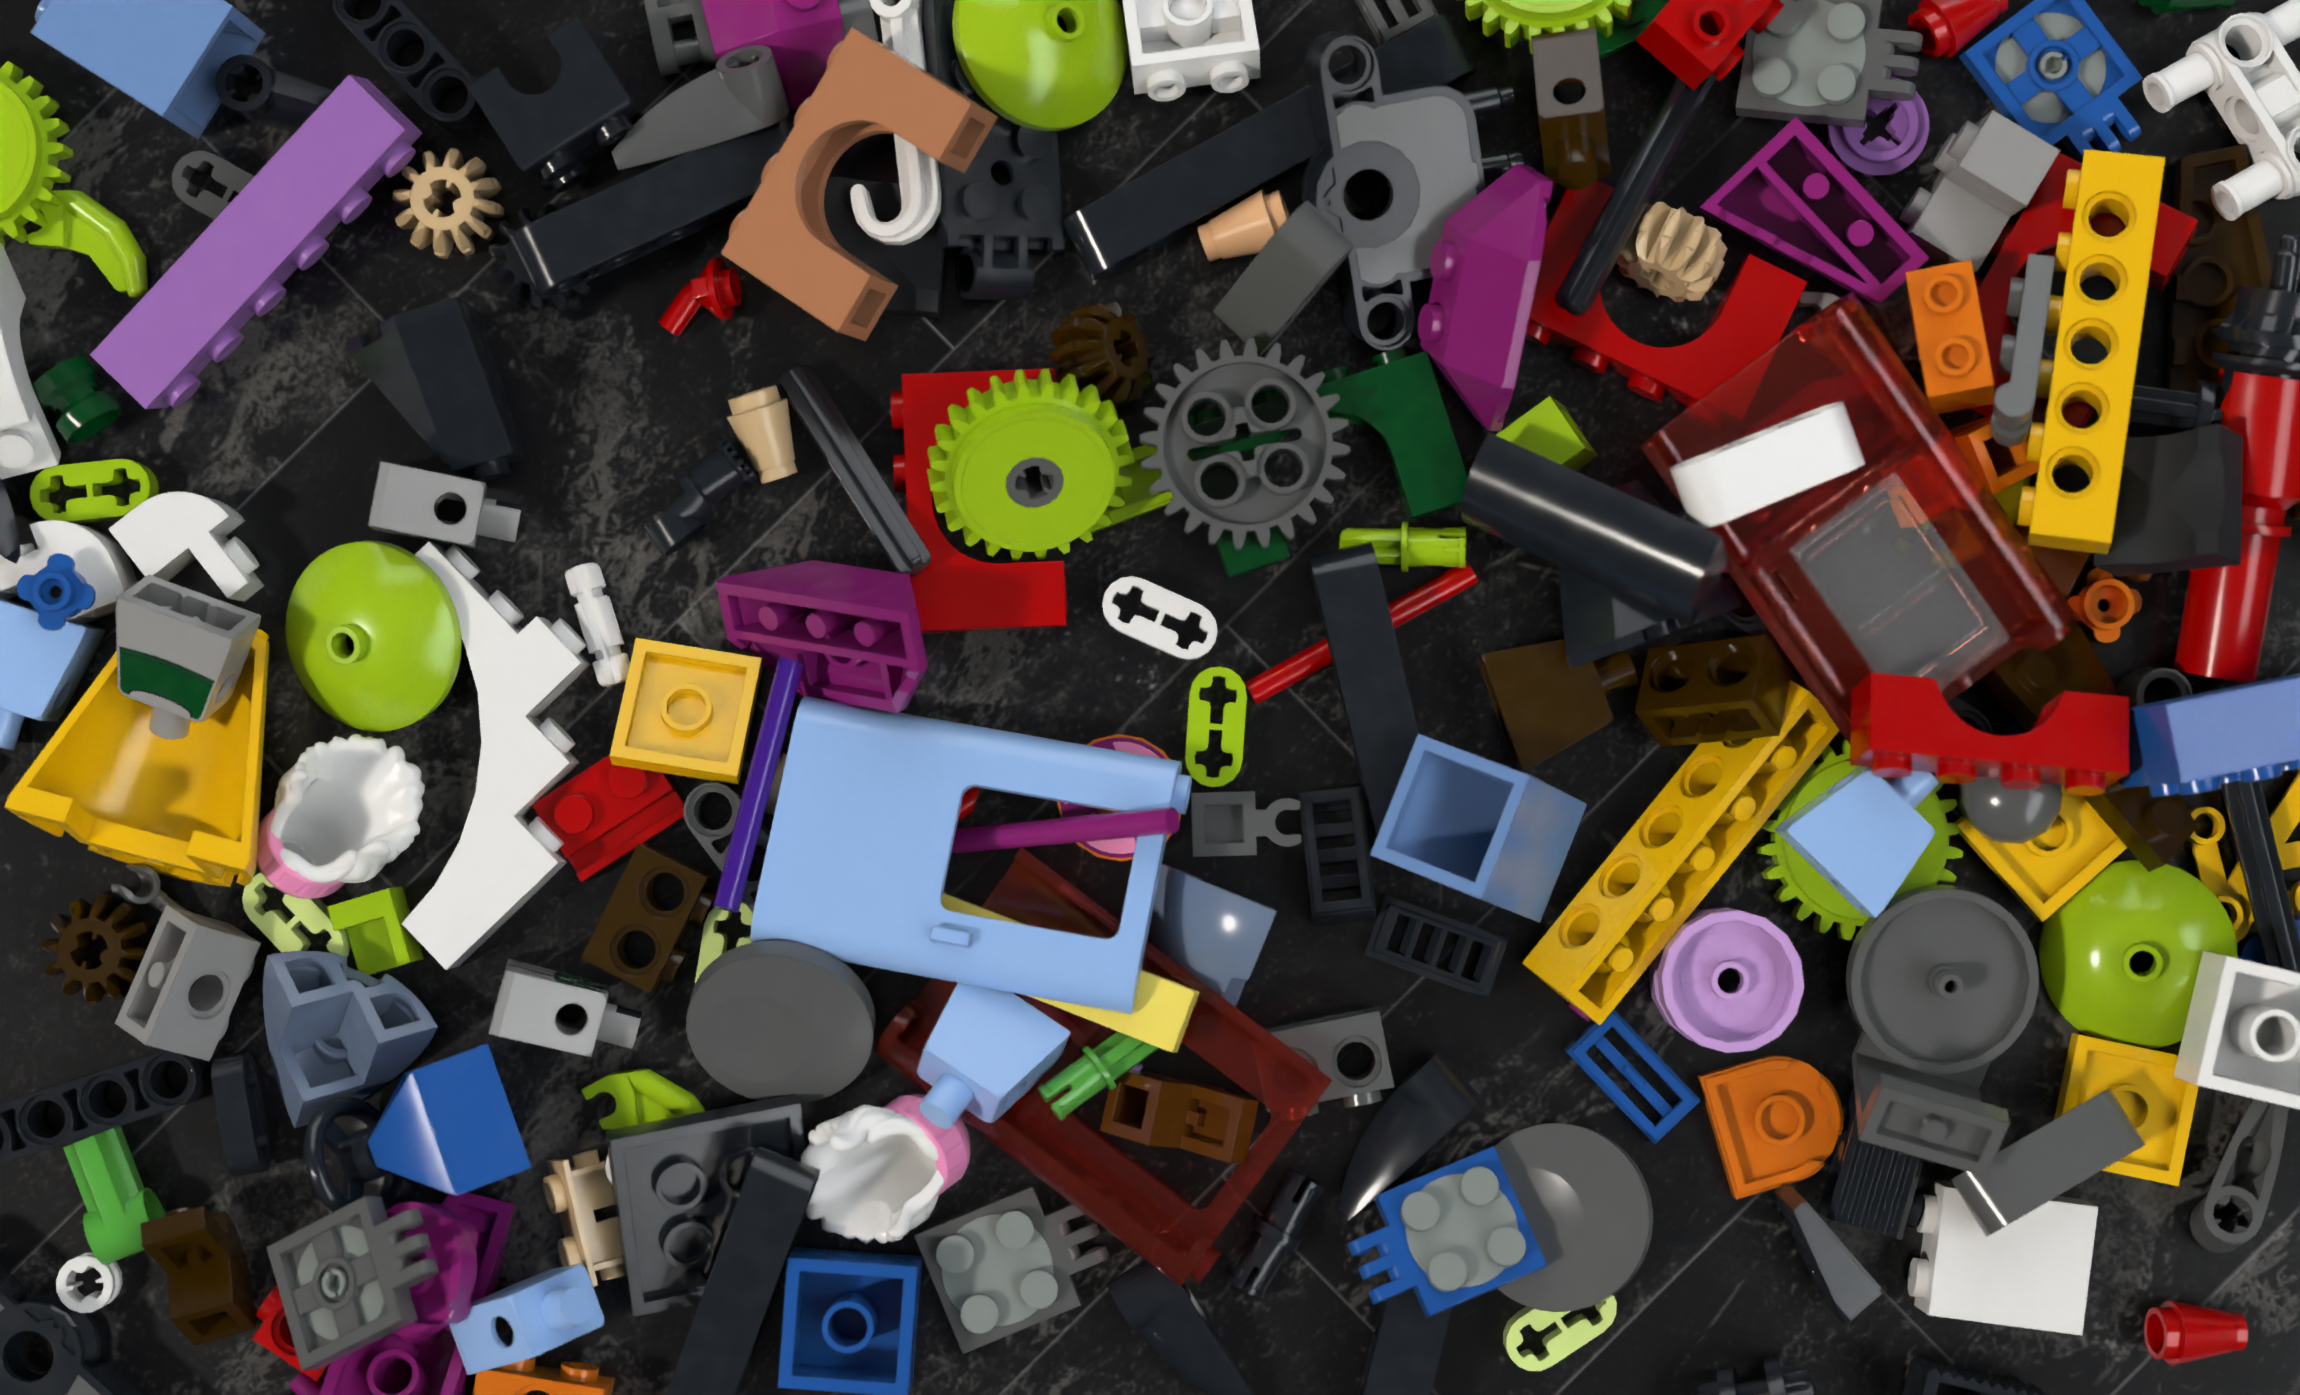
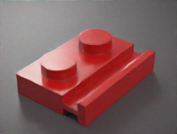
M609 754L533 803L532 807L538 816L564 842L559 849L564 857L568 858L577 872L576 875L579 880L585 882L634 851L638 843L651 840L684 818L683 807L685 803L677 793L676 787L667 773L612 765Z

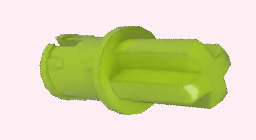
M1402 521L1401 529L1346 528L1340 534L1339 549L1371 542L1378 564L1401 565V572H1408L1409 566L1466 568V527H1409V521Z

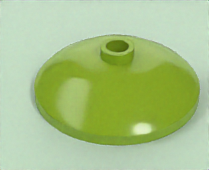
M955 0L952 19L953 39L962 70L981 99L1005 119L1025 128L1038 131L1065 130L1095 117L1105 109L1118 92L1128 61L1125 20L1118 0ZM1057 15L1065 22L1067 33L1059 27Z
M372 540L355 541L334 547L318 556L303 571L294 586L286 613L285 627L288 653L300 683L314 702L327 714L356 729L384 732L401 729L424 719L443 702L454 684L460 665L462 649L461 629L456 608L445 585L436 573L419 557L391 543ZM346 634L353 640V653L348 648Z
M2137 858L2112 861L2043 922L2038 947L2040 972L2045 988L2057 1010L2070 1024L2086 1036L2147 1049L2161 1048L2182 1040L2202 952L2206 951L2238 958L2237 942L2232 922L2219 899L2202 881L2189 872L2169 863L2148 872ZM2138 951L2150 952L2154 957L2153 965L2144 972L2132 970L2129 963L2133 954Z

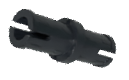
M1291 1167L1265 1217L1258 1215L1254 1221L1252 1228L1256 1232L1233 1272L1227 1277L1229 1282L1242 1289L1252 1269L1258 1267L1259 1271L1247 1293L1261 1300L1265 1297V1292L1288 1250L1296 1251L1301 1242L1297 1234L1318 1198L1326 1189L1322 1184L1311 1178L1300 1199L1295 1200L1294 1195L1304 1180L1305 1174Z

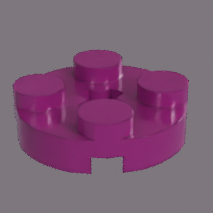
M404 1202L388 1209L386 1212L391 1214L387 1217L390 1219L402 1212L420 1209L424 1223L404 1235L407 1239L418 1234H428L431 1249L420 1255L422 1260L434 1258L439 1273L409 1288L418 1320L392 1333L401 1335L432 1334L449 1324L460 1323L470 1311L471 1295L477 1275L475 1248L478 1242V1234L475 1226L469 1220L458 1218L451 1209L443 1205L428 1202ZM420 1255L412 1258V1261L419 1260Z

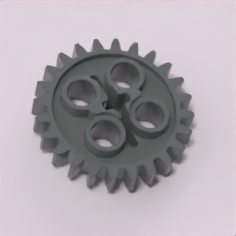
M1248 338L1243 356H1234L1227 340H1222L1219 359L1213 362L1199 348L1195 350V360L1198 369L1193 373L1178 363L1173 366L1174 375L1179 382L1176 389L1160 383L1155 387L1159 397L1166 403L1164 409L1157 407L1145 408L1144 416L1159 426L1158 431L1142 433L1139 436L1140 443L1157 448V454L1141 461L1142 470L1161 471L1162 475L1160 479L1153 483L1149 491L1151 495L1170 491L1173 498L1168 503L1164 514L1170 517L1183 509L1189 513L1184 530L1188 535L1196 530L1201 523L1210 526L1208 545L1214 546L1223 531L1232 532L1233 545L1237 551L1241 550L1246 533H1255L1261 548L1266 549L1269 546L1270 529L1275 527L1289 541L1294 538V528L1291 519L1297 516L1310 526L1316 523L1317 519L1309 505L1312 500L1328 506L1334 501L1330 492L1322 486L1324 481L1343 482L1346 474L1339 468L1331 465L1332 458L1347 456L1350 453L1349 446L1333 441V435L1346 429L1349 423L1347 419H1329L1327 413L1339 402L1340 397L1338 394L1319 397L1316 391L1326 376L1323 372L1314 374L1306 380L1299 375L1305 360V356L1302 354L1293 359L1288 366L1280 363L1281 344L1275 343L1266 358L1257 356L1254 338ZM1264 390L1276 391L1285 398L1288 404V413L1281 421L1265 423L1254 415L1251 408L1252 399ZM1201 403H1211L1217 406L1225 418L1223 428L1212 436L1196 434L1190 428L1187 421V416L1194 406ZM1246 429L1248 436L1253 439L1266 437L1289 429H1299L1301 431V438L1298 440L1270 443L1256 447L1253 453V460L1242 461L1239 451L1226 452L1197 461H1191L1187 456V453L1192 449L1222 446L1234 442L1236 430ZM1277 453L1289 454L1298 461L1301 468V477L1294 485L1289 487L1276 486L1267 479L1264 469L1265 462ZM1214 466H1223L1230 469L1238 481L1237 491L1225 500L1209 498L1203 492L1200 485L1202 474L1207 469Z

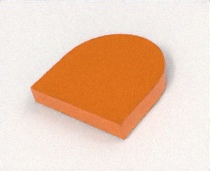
M1765 1055L1697 1075L1733 1198L1736 1200L1778 1188L1783 1183L1788 1185L1804 1180L1818 1172L1832 1154L1843 1129V1110L1834 1086L1820 1071L1810 1064L1791 1056Z

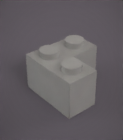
M1994 110L1976 124L1967 120L1957 134L1953 132L1948 137L1935 157L1932 166L1939 169L1940 173L1929 191L1919 187L1904 208L1899 220L1908 225L1905 232L1927 254L1930 262L1940 266L1972 260L1973 271L1976 273L2010 217L2027 206L2060 150Z

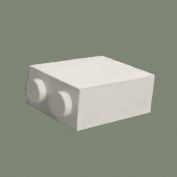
M1930 1179L1928 1194H1924L1922 1211L1916 1224L1917 1232L1923 1233L1920 1258L1914 1257L1912 1259L1908 1272V1293L1910 1296L1915 1297L1914 1306L1930 1316L2082 1335L2098 1207L2082 1199L2057 1196L1986 1237L1954 1184L1948 1181Z

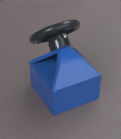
M488 1044L476 1046L405 1072L383 1114L373 1105L356 1097H337L327 1101L311 1117L304 1137V1162L308 1178L319 1199L332 1212L364 1197V1183L384 1177L383 1185L377 1196L382 1197L385 1210L387 1211L396 1203L402 1189L404 1177L457 1196L532 1168ZM341 1116H351L362 1121L368 1128L347 1135L334 1120ZM324 1143L337 1156L338 1167L343 1173L342 1193L336 1188L327 1171L324 1159Z

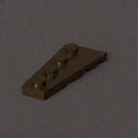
M2063 598L2048 606L1979 677L2026 732H2029L2034 725L2041 708L2064 691L2120 696ZM2121 778L2105 788V793L2083 796L2148 872L2165 865L2198 828L2178 793L2151 797L2149 786L2124 788Z

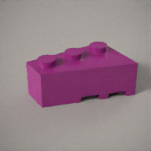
M1797 117L1788 123L1697 210L1873 304L1882 303L1906 280L1905 272L1917 270L1929 259L1927 254Z

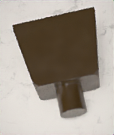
M1596 27L1532 35L1538 118L1545 176L1553 181V184L1560 183L1567 189H1585L1591 186L1596 179L1605 178L1611 174ZM1566 82L1580 84L1582 99L1574 104L1560 103L1558 86Z
M1564 639L1489 652L1475 657L1516 771L1532 768L1613 722V716L1606 695L1638 684L1633 662L1626 649L1571 669L1566 658Z

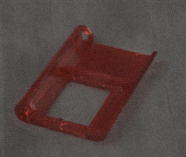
M1022 847L1014 856L1015 859L1006 874L982 906L985 909L1029 926L1101 939L1114 937L1118 933L1121 922ZM1147 941L1142 964L1143 970L1200 992L1181 1042L1261 1101L1271 1112V1120L1268 1126L1248 1152L1246 1165H1238L1208 1207L1202 1209L1191 1205L1072 1113L1066 1115V1118L1062 1121L1056 1117L1050 1109L1052 1107L1051 1104L1071 1090H1064L1046 1103L1039 1093L1037 1086L1041 1083H1046L1084 1055L1081 1050L1087 1045L1090 1049H1093L1110 1037L1114 1030L1027 995L1014 993L1071 1032L1062 1055L1052 1069L995 1122H984L967 1109L963 1111L960 1117L1179 1286H1182L1188 1277L1200 1284L1222 1254L1213 1244L1333 1080ZM935 978L929 980L917 999L908 1003L898 1013L878 1040L873 1051L927 1093L933 1086L920 1078L917 1069L925 1045L957 985V982Z

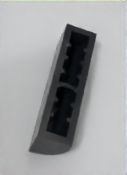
M1491 433L1487 435L1466 481L1461 503L1463 522L1691 627L1729 560L1721 536Z

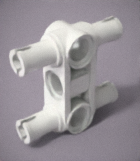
M2288 0L2264 14L2247 12L2230 16L2217 29L2193 41L2186 52V57L2157 73L2148 75L2143 80V91L2147 101L2160 113L2171 110L2178 103L2205 90L2239 145L2245 144L2247 156L2252 165L2227 180L2216 183L2211 188V199L2216 210L2229 221L2236 220L2243 213L2271 198L2286 200L2300 195V162L2294 151L2300 153V72L2283 47L2300 37V0ZM2226 44L2238 52L2241 60L2230 54Z

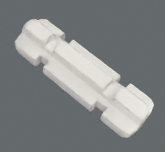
M592 562L572 567L566 571L565 578L571 596H577L579 602L574 607L589 654H595L597 660L592 663L597 681L604 687L624 683L627 679L630 661L627 653H621L620 646L624 642L610 597L603 595L602 592L606 584L601 568L597 563Z

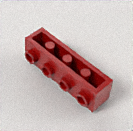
M1669 0L1635 41L1694 91L1709 75L1714 76L1720 82L1746 52L1737 44L1749 28L1759 35L1780 12L1784 4L1779 0Z

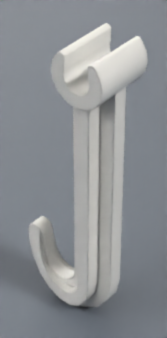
M869 0L872 9L880 16L883 44L927 71L922 26L924 25L923 1L900 0L895 5V0ZM894 134L902 201L899 215L889 222L877 220L869 191L861 184L854 185L851 188L850 195L856 221L868 236L885 245H906L920 239L933 227L941 210L942 191L938 161L897 134Z

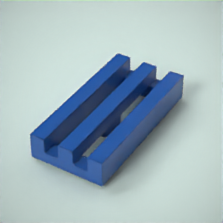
M1614 1009L1600 1026L1596 1022L1591 1024L1582 1032L1583 1035L1578 1040L1572 1042L1564 1049L1653 1144H1656L1701 1101ZM1611 1027L1681 1099L1673 1108L1603 1036ZM1593 1044L1662 1116L1655 1125L1585 1053Z

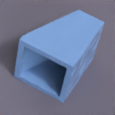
M41 0L35 13L37 23L30 32L72 61L196 139H199L222 103L215 88L216 74L220 66L230 57L240 54L252 55L266 34L234 6L224 0Z
M1418 734L1370 855L1540 923L1587 804L1530 775Z

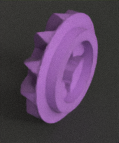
M1891 76V79L1901 80L1897 77ZM1915 90V97L1911 101L1869 98L1867 115L1874 118L1881 112L1887 111L1890 107L1895 109L1889 116L1890 121L1885 127L1891 135L1889 141L1878 136L1872 142L1868 141L1863 146L1860 141L1864 137L1862 133L1867 128L1866 122L1865 128L1828 125V144L1834 148L1840 157L1842 166L1851 167L1863 173L1865 177L1893 175L1913 163L1924 149L1929 135L1928 111L1918 92Z

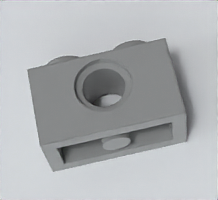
M166 905L115 1024L147 1046L210 1061L218 1041L227 1031L229 1016L241 988L253 971L255 956L261 943L230 923Z

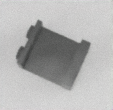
M1862 1031L1851 1056L1859 1140L1986 1177L2010 1124L2007 1109L1981 1102L1979 1088L1991 1061L1975 1069L1960 1073L1931 1074L1920 1072L1903 1066L1889 1058Z

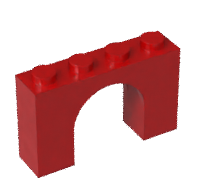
M2060 152L2025 207L2016 225L2008 221L1988 255L1996 259L1986 277L1982 279L1974 275L1994 381V396L1999 387L2010 382L2011 377L2008 374L1998 373L2003 334L2017 335L2010 316H2006L2011 278H2025L2028 254L2055 256L2059 232L2072 233L2075 209H2065L2062 206L2068 169L2081 170L2082 163ZM2160 201L2147 286L2162 293L2190 245L2199 220ZM2111 213L2098 214L2089 221L2092 230L2100 236L2113 237L2125 230L2123 221ZM2035 397L2031 423H2045L2048 399ZM2073 402L2067 405L2061 413L2067 424L2074 428L2084 429L2095 408L2085 402ZM1993 404L1970 408L1985 417L1992 416Z
M1598 180L1591 186L1581 190L1565 188L1546 226L1541 263L1525 340L1544 347L1547 346L1549 340H1552L1572 350L1569 359L1579 366L1598 374H1604L1608 367L1630 378L1627 387L1637 394L1657 402H1661L1664 395L1687 405L1684 412L1687 417L1694 421L1698 420L1712 427V429L1718 430L1722 423L1732 426L1741 421L1808 281L1749 254L1739 262L1711 322L1699 338L1676 347L1660 348L1644 345L1629 338L1616 327L1605 310L1600 292L1591 308L1582 316L1571 315L1567 310L1560 308L1556 304L1555 295L1614 190V188Z
M1043 368L1049 369L1052 382L1058 383L1056 381L1058 377L1056 368ZM1023 369L1027 379H1038L1042 369ZM1016 370L902 374V391H891L893 429H904L905 454L893 456L895 493L906 492L907 518L932 556L931 564L922 573L913 578L910 576L921 633L1068 628L1064 561L988 563L964 555L954 548L945 537L938 521L933 491L930 490L927 475L930 463L927 451L929 446L937 445L934 431L936 424L952 426L947 408L951 404L965 408L969 405L967 396L969 388L973 387L982 394L991 389L990 377L996 375L1003 384L1014 381Z

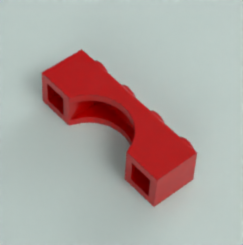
M1870 673L1851 689L1850 765L1872 767L1873 775L1884 778L1908 777L1912 775V771L1936 773L1937 781L1949 784L1972 783L1977 780V777L2000 779V785L2007 789L2030 790L2039 788L2041 783L2065 785V792L2072 795H2099L2105 793V788L2129 774V697L2064 691L2041 708L2029 732L2014 736H1997L1979 731L1961 720L1946 703L1935 678Z

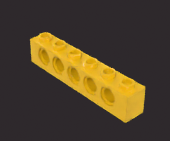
M2084 149L2081 170L2068 169L2062 208L2075 209L2072 233L2059 232L2053 271L2066 272L2063 296L2050 295L2044 334L2057 335L2054 360L2041 358L2036 390L2037 398L2048 399L2045 423H2031L2026 461L2039 462L2036 487L2022 486L2017 525L2030 526L2027 545L2108 555L2112 541L2165 157ZM2111 213L2123 221L2125 230L2116 236L2104 237L2092 230L2089 221L2098 214ZM2091 276H2103L2113 282L2117 292L2106 300H2092L2084 295L2080 284ZM2095 339L2105 346L2108 356L2100 363L2084 364L2073 356L2070 348L2079 340ZM2085 402L2095 408L2099 415V420L2091 427L2078 429L2065 422L2061 411L2070 403ZM2075 465L2082 468L2088 474L2090 484L2081 492L2067 493L2055 485L2052 475L2062 466Z
M1790 680L1780 736L1700 743L1524 959L1522 964L1600 1026L1843 727V724L1810 691Z

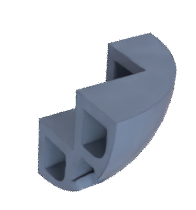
M1162 863L1149 927V938L1155 956L1168 979L1199 991L1195 1007L1211 1018L1227 1024L1235 1011L1245 982L1250 978L1277 911L1274 908L1205 882L1197 876Z
M290 951L267 955L263 976V1009L266 1035L276 1080L294 1128L308 1125L315 1111L333 1098L349 1096L363 1100L385 1086L403 1072L423 1052L438 1028L422 1002L408 988L388 974H385L380 980L375 979L363 972L349 968L347 966V958L335 953Z

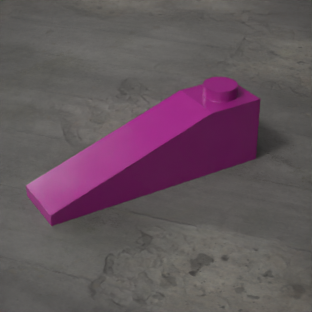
M467 1192L457 1196L448 1194L441 1205L451 1209L458 1218L469 1220L475 1226L478 1234V1242L475 1248L477 1275L471 1295L472 1303L496 1291L515 1205ZM421 1255L419 1260L412 1261L413 1264L422 1260ZM449 1325L438 1332L425 1335L390 1333L330 1363L320 1395H471L476 1373L467 1375Z

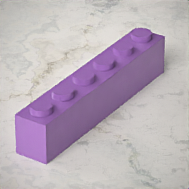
M349 74L97 346L90 356L145 409L168 408L169 406L177 408L182 405L201 385V381L196 376L212 359L216 363L222 361L239 346L244 338L239 330L254 314H257L259 317L265 315L281 301L286 293V289L282 284L298 267L302 271L308 269L322 257L329 247V243L325 240L329 233L341 221L344 224H348L355 220L369 206L372 196L368 192L385 174L388 178H391L411 161L416 153V150L411 145L422 135V132L368 79Z

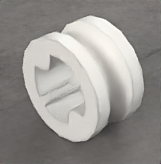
M86 1252L67 1261L59 1270L56 1279V1292L61 1302L70 1310L78 1313H92L110 1304L118 1296L122 1286V1272L117 1262L103 1265L97 1260L93 1252ZM95 1268L102 1276L95 1282L103 1283L102 1292L95 1291L85 1297L77 1288L83 1285V1282H75V1276L77 1273H84Z

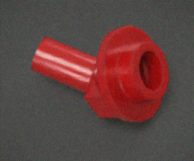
M721 257L711 258L699 277L691 279V282L680 290L658 323L679 337L701 305L722 321L731 319L734 313V306L740 305L742 302V287L736 269L734 267L727 268Z

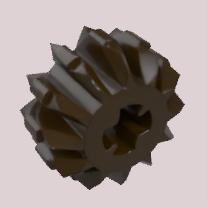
M1117 302L1098 303L1092 306L1087 304L1076 308L1070 312V315L1061 318V326L1051 332L1052 341L1057 349L1049 357L1058 365L1060 372L1056 381H1062L1068 373L1074 375L1079 393L1092 384L1097 387L1100 401L1111 400L1115 410L1133 404L1134 400L1143 397V388L1153 382L1152 374L1147 367L1154 360L1153 355L1145 347L1144 341L1147 334L1139 333L1136 328L1134 313H1123L1122 308Z
M108 894L97 895L92 906L84 898L70 901V916L57 914L53 915L49 920L52 928L61 936L60 938L44 939L40 945L47 952H57L58 957L57 961L51 962L45 967L44 972L48 976L66 973L61 993L70 996L83 989V996L88 1004L100 1003L105 993L113 1000L126 997L128 994L127 981L133 982L140 966L136 961L143 959L148 946H140L139 938L148 935L152 931L153 926L149 922H142L131 926L130 923L135 915L136 906L127 902L122 903L115 909L112 896ZM104 938L108 949L100 954V959H93L90 948L98 944L97 939Z

